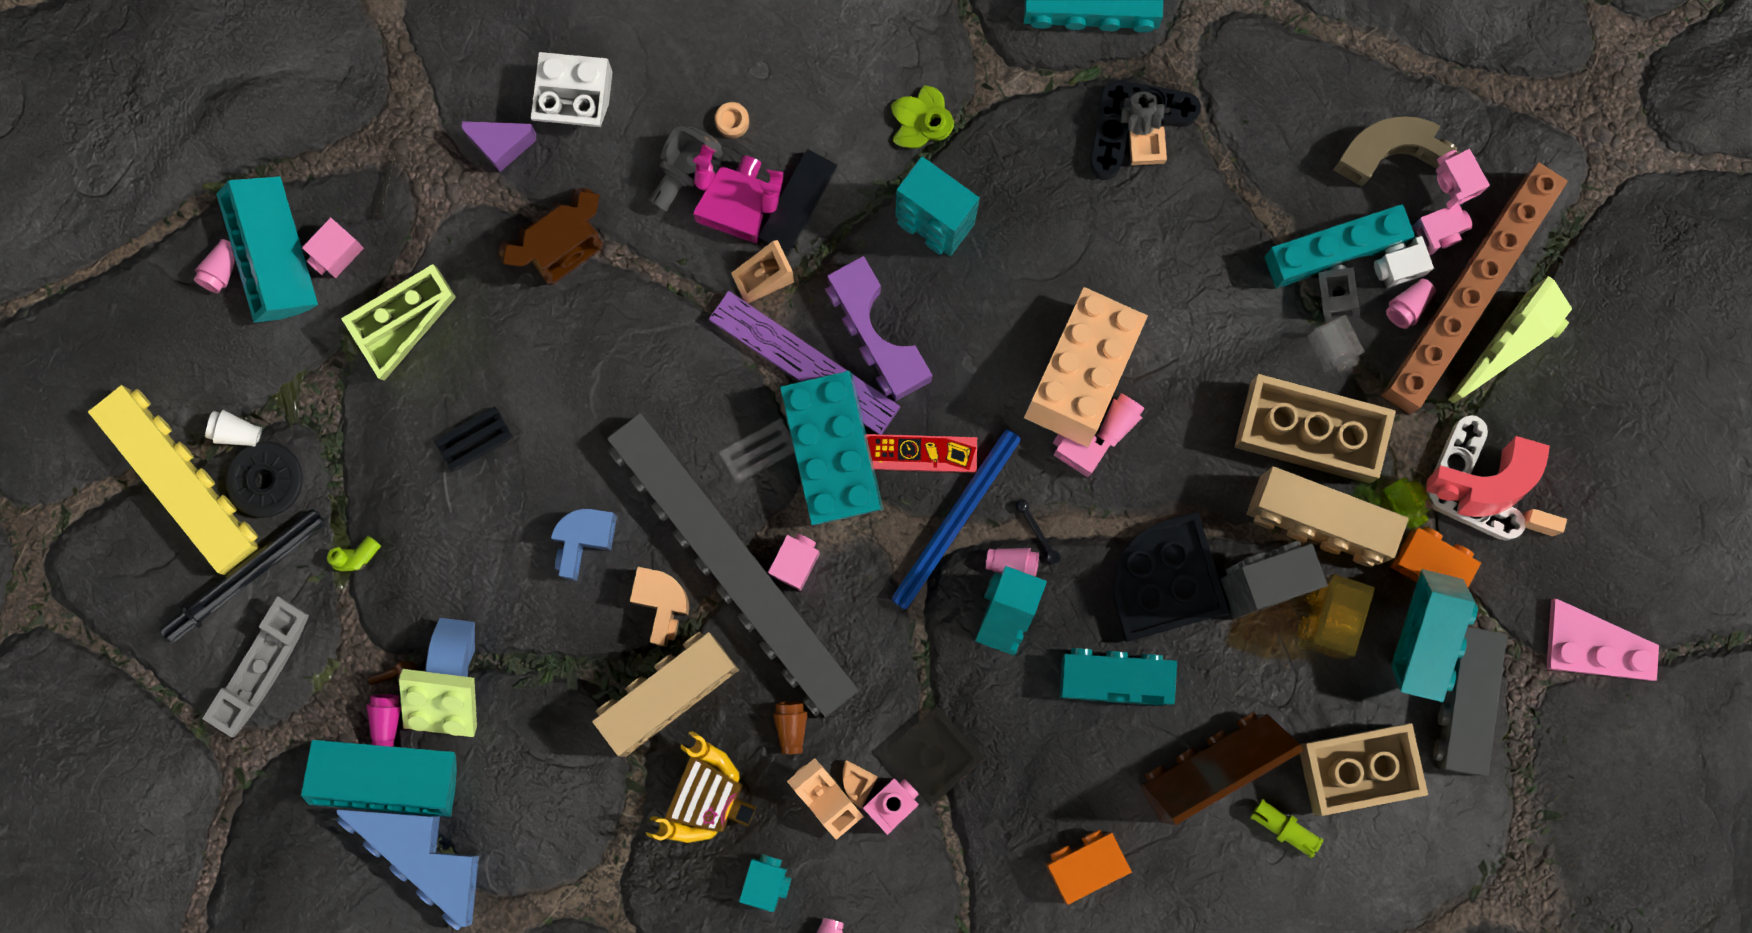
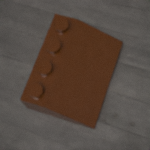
M1254 711L1237 720L1236 723L1239 727L1227 734L1222 729L1205 739L1208 743L1206 747L1197 752L1194 747H1191L1177 755L1175 759L1178 763L1165 770L1164 766L1160 765L1144 775L1147 781L1140 784V787L1160 822L1177 825L1303 752L1302 746L1268 714L1257 716Z

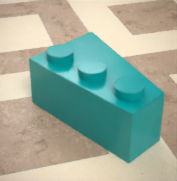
M1071 648V654L1062 655L1059 698L1163 707L1175 705L1177 661L1163 660V655L1142 654V659L1128 658L1127 652L1107 651L1106 656H1092L1091 649Z

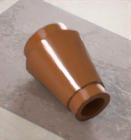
M802 701L776 703V711L773 712L782 754L803 753L808 710H804V702Z

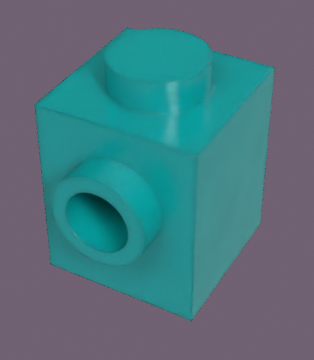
M761 854L760 860L753 858L739 902L775 912L779 897L786 899L792 878L786 877L788 868L781 866L782 860L765 854Z

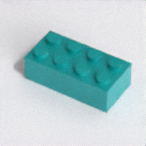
M845 371L780 387L811 525H821L884 510L853 374L850 371Z

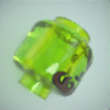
M1404 476L1382 490L1384 496L1380 499L1381 507L1408 517L1407 525L1410 530L1430 520L1426 514L1432 510L1434 504L1419 480H1408L1407 476Z

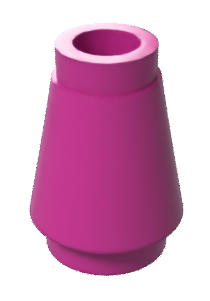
M393 694L370 695V703L366 704L372 745L393 747L402 710L401 704H399V696Z

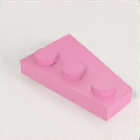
M1551 599L1546 669L1657 681L1659 645L1561 600Z

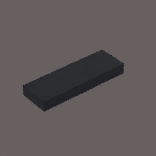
M807 149L783 191L777 209L771 213L758 236V240L766 245L778 240L784 254L789 256L836 172L837 164Z

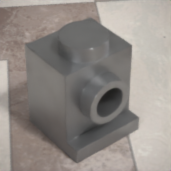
M1335 265L1327 268L1324 272H1318L1325 322L1360 317L1354 267L1347 268L1344 265ZM1339 290L1346 293L1343 296L1333 297V294Z

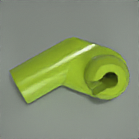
M367 535L357 549L341 550L339 547L331 549L327 554V562L333 569L340 572L359 571L366 566L380 549L381 545Z

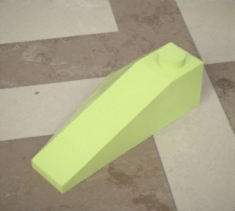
M1548 276L1526 292L1448 399L1449 401L1456 403L1550 337H1559L1569 324V321L1565 318L1572 308L1555 280Z

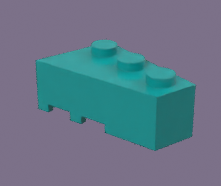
M1005 566L1001 573L995 572L989 581L984 598L990 601L975 641L1015 656L1018 646L1023 640V632H1027L1035 616L1047 581Z

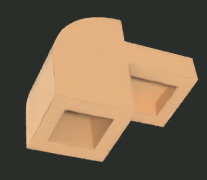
M637 568L630 602L657 609L650 643L667 647L669 640H675L679 620L674 619V614L678 613L689 616L687 594L683 587L670 575L652 569Z
M815 758L807 765L800 767L795 775L787 781L836 840L864 817Z

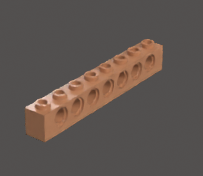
M1540 162L1525 174L1381 394L1383 398L1409 415L1421 408L1568 180Z

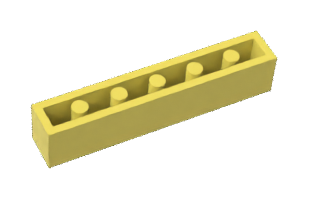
M123 385L119 386L89 410L88 413L216 572L222 575L229 574L261 549L255 542L258 535L248 523L244 521L241 524L233 515L237 510L230 500L224 495L219 497L211 488L215 485V482L202 468L197 470L190 462L194 457L188 448L180 441L177 444L169 436L172 429L159 415L154 417L147 409L151 403L138 389L132 391Z

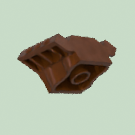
M573 188L570 204L554 201L553 208L530 225H520L518 241L502 239L498 253L500 261L503 264L525 266L532 263L545 282L554 285L602 250L603 242L589 222L597 213L600 194L587 188Z

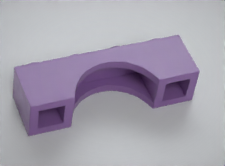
M862 256L828 275L829 287L825 288V291L833 306L836 307L840 304L846 316L842 318V321L851 336L857 334L863 344L859 351L868 366L874 364L880 376L876 380L884 395L888 396L891 394L896 402L932 382L933 375L915 345L896 346L883 340L873 329L869 314L874 301L881 293V285L865 257Z

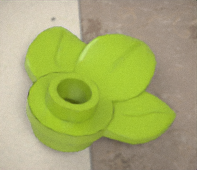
M924 85L918 94V98L905 96L891 104L893 115L902 124L893 138V142L900 147L920 148L929 140L937 141L947 138L953 130V116L945 108V100L942 93L934 87ZM941 119L938 126H931L933 120Z

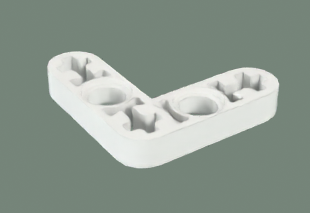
M1471 415L1455 423L1435 470L1440 465L1448 467L1447 461L1451 454H1458L1465 461V468L1462 472L1472 473L1488 433L1487 425L1481 418ZM1472 424L1474 426L1473 432L1478 434L1477 437L1469 439L1465 448L1454 446V443L1460 445L1464 442L1466 432L1462 428ZM1425 492V495H1427L1425 499H1432L1434 504L1432 509L1497 539L1511 540L1520 536L1525 530V517L1519 510L1513 507L1501 513L1491 515L1499 519H1504L1508 516L1512 517L1511 524L1515 526V529L1504 532V524L1496 520L1491 521L1489 525L1486 524L1491 516L1473 519L1470 516L1457 514L1454 507L1457 504L1459 505V503L1447 500L1440 503L1438 501L1439 497L1436 494Z

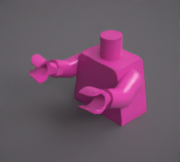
M703 144L699 155L693 159V162L696 164L694 184L705 192L693 213L696 223L757 244L764 213H772L777 209L783 172L767 169L766 171L770 174L769 183L757 179L756 177L762 163L746 155L742 156L737 171L720 167L717 173L713 172L711 158L716 150Z

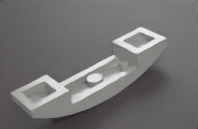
M277 596L259 625L261 631L227 687L220 689L202 719L228 736L235 737L252 716L279 676L299 640L309 614Z

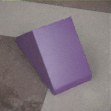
M462 121V129L468 139L499 172L505 169L536 141L537 134L532 124Z

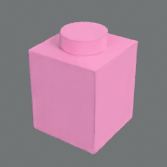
M332 218L302 247L310 255L307 262L321 275L328 271L335 278L364 249L356 239Z
M798 533L795 538L787 535L768 572L769 576L801 591L820 555L819 550L814 548L816 542Z

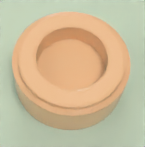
M728 102L721 105L715 114L716 128L726 138L734 139L741 137L749 128L747 110L736 102Z

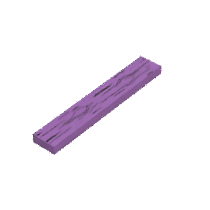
M730 291L727 292L709 318L711 323L799 382L847 371ZM853 375L864 426L874 433L881 435L899 411L900 406Z

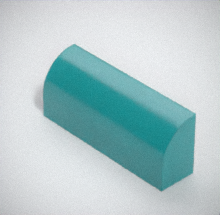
M281 176L228 180L216 195L253 322L285 319L318 305Z
M312 740L301 796L308 805L451 817L457 775L455 752Z

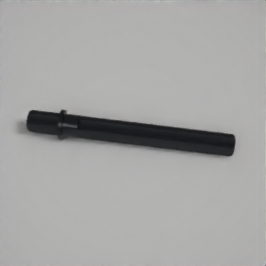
M309 510L189 605H181L182 610L160 627L164 638L173 643L195 626L200 628L202 621L324 526L325 521L316 510Z

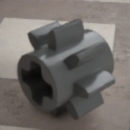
M1149 92L1135 93L1131 99L1125 98L1124 108L1121 110V122H1129L1130 132L1137 135H1147L1154 128L1160 129L1165 106L1157 104L1156 96Z

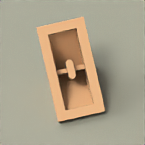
M778 240L772 241L731 273L746 303L755 301L794 283L793 271Z

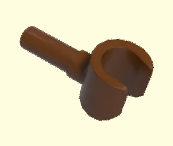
M403 661L389 669V671L368 677V682L370 685H374L397 676L400 678L403 669L419 671L413 661Z

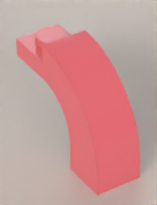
M1515 436L1502 450L1500 468L1497 475L1489 477L1475 476L1440 465L1427 479L1426 491L1436 494L1443 500L1459 501L1457 514L1484 517L1501 513L1514 506L1538 483L1547 465L1550 446Z

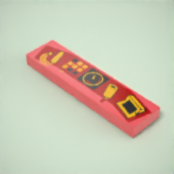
M866 434L874 470L945 473L977 472V437Z

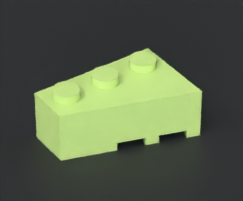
M432 264L341 319L378 379L385 381L456 297L439 269Z

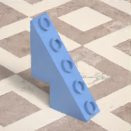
M352 809L337 810L336 813L339 815L336 819L337 822L348 832L353 834L356 831L365 839L363 842L364 847L374 856L379 858L383 855L392 864L389 869L395 876L404 882L409 879L417 886L416 894L430 906L435 903L445 912L442 915L443 919L450 926L459 930L461 927L472 925L479 855L436 852L440 816Z

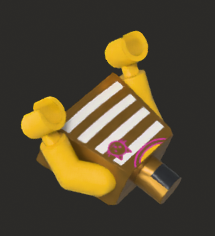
M693 731L688 734L696 739L695 745L691 748H686L682 744L680 746L691 757L665 819L657 816H652L649 819L659 822L660 825L657 833L646 832L647 836L653 839L664 840L667 838L685 843L709 840L717 832H724L729 819L748 827L755 813L756 806L738 799L743 785L739 783V771L727 754L710 743L705 742L700 735Z

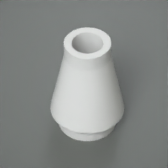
M222 410L221 413L213 411L207 424L205 437L212 439L214 444L255 447L256 443L259 442L262 427L255 426L225 410Z

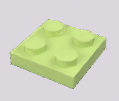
M408 669L402 670L399 685L404 729L474 737L477 728L474 678Z

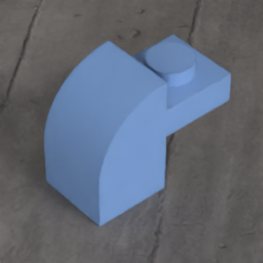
M580 509L567 514L558 522L553 530L551 539L558 543H564V549H558L555 559V569L560 570L559 576L561 578L578 581L583 547L611 551L617 516L613 512Z
M439 618L429 646L426 672L468 677V666L475 651V622Z

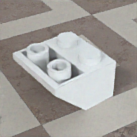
M539 52L531 120L601 127L609 105L613 73L608 59Z

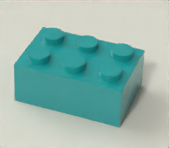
M922 156L896 190L895 217L899 219L897 224L906 232L912 235L917 232L926 239L925 244L931 250L940 255L944 252L951 257L975 225L980 197Z
M1421 569L1391 663L1400 692L1443 702L1446 692L1453 690L1456 681L1454 667L1457 658L1462 659L1465 654L1467 638L1464 636L1468 625L1474 624L1478 612V605L1475 604L1472 594L1463 579Z

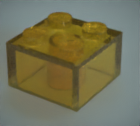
M1332 574L1325 577L1328 586L1308 593L1307 603L1311 604L1308 617H1302L1297 637L1301 638L1299 647L1341 660L1354 657L1375 587Z

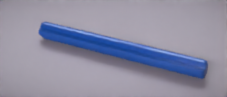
M1008 429L1003 432L892 596V601L903 609L909 607L1020 443L1021 438L1016 433Z

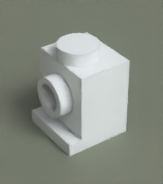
M1423 236L1415 238L1407 247L1405 243L1386 249V255L1374 261L1376 275L1379 280L1384 281L1386 288L1424 277L1434 269Z

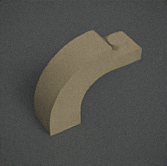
M1408 116L1393 117L1372 124L1357 135L1344 151L1333 171L1363 187L1371 178L1379 162L1388 156L1395 154L1411 155L1437 169L1440 166L1437 159L1452 150L1457 151V147L1450 141L1434 138L1440 125L1432 121Z

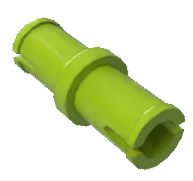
M1261 799L1258 804L1259 806L1255 807L1250 819L1257 821L1277 835L1276 839L1280 842L1285 840L1312 859L1315 855L1314 852L1319 850L1324 839L1319 838L1298 824V819L1293 815L1288 817L1265 802L1264 799Z

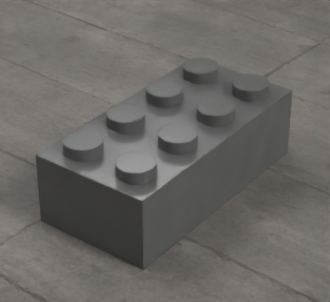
M1300 541L1281 546L1266 555L1263 552L1243 559V561L1231 566V568L1225 569L1227 576L1219 579L1232 620L1293 600L1328 586L1313 544L1301 547Z

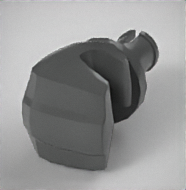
M691 126L674 128L660 155L662 161L659 167L664 170L665 176L648 201L667 212L682 186L686 187L688 185L693 188L695 186L696 168L693 159L699 155L702 145L705 144L716 150L711 160H719L723 154L721 145L716 138L701 129Z

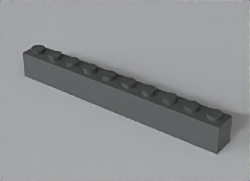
M639 413L608 437V441L613 446L608 450L610 455L620 467L627 464L633 471L634 475L629 479L641 494L648 491L655 499V502L650 506L663 522L668 518L673 522L677 529L672 534L682 547L686 549L691 545L698 554V557L693 561L706 577L711 573L716 577L720 585L715 589L725 602L730 604L734 601L742 612L737 617L749 632L756 629L764 640L759 645L771 660L775 657L781 660L786 667L781 671L782 675L793 688L799 684L808 696L802 700L816 717L819 713H822L827 718L859 692L857 687L644 416Z

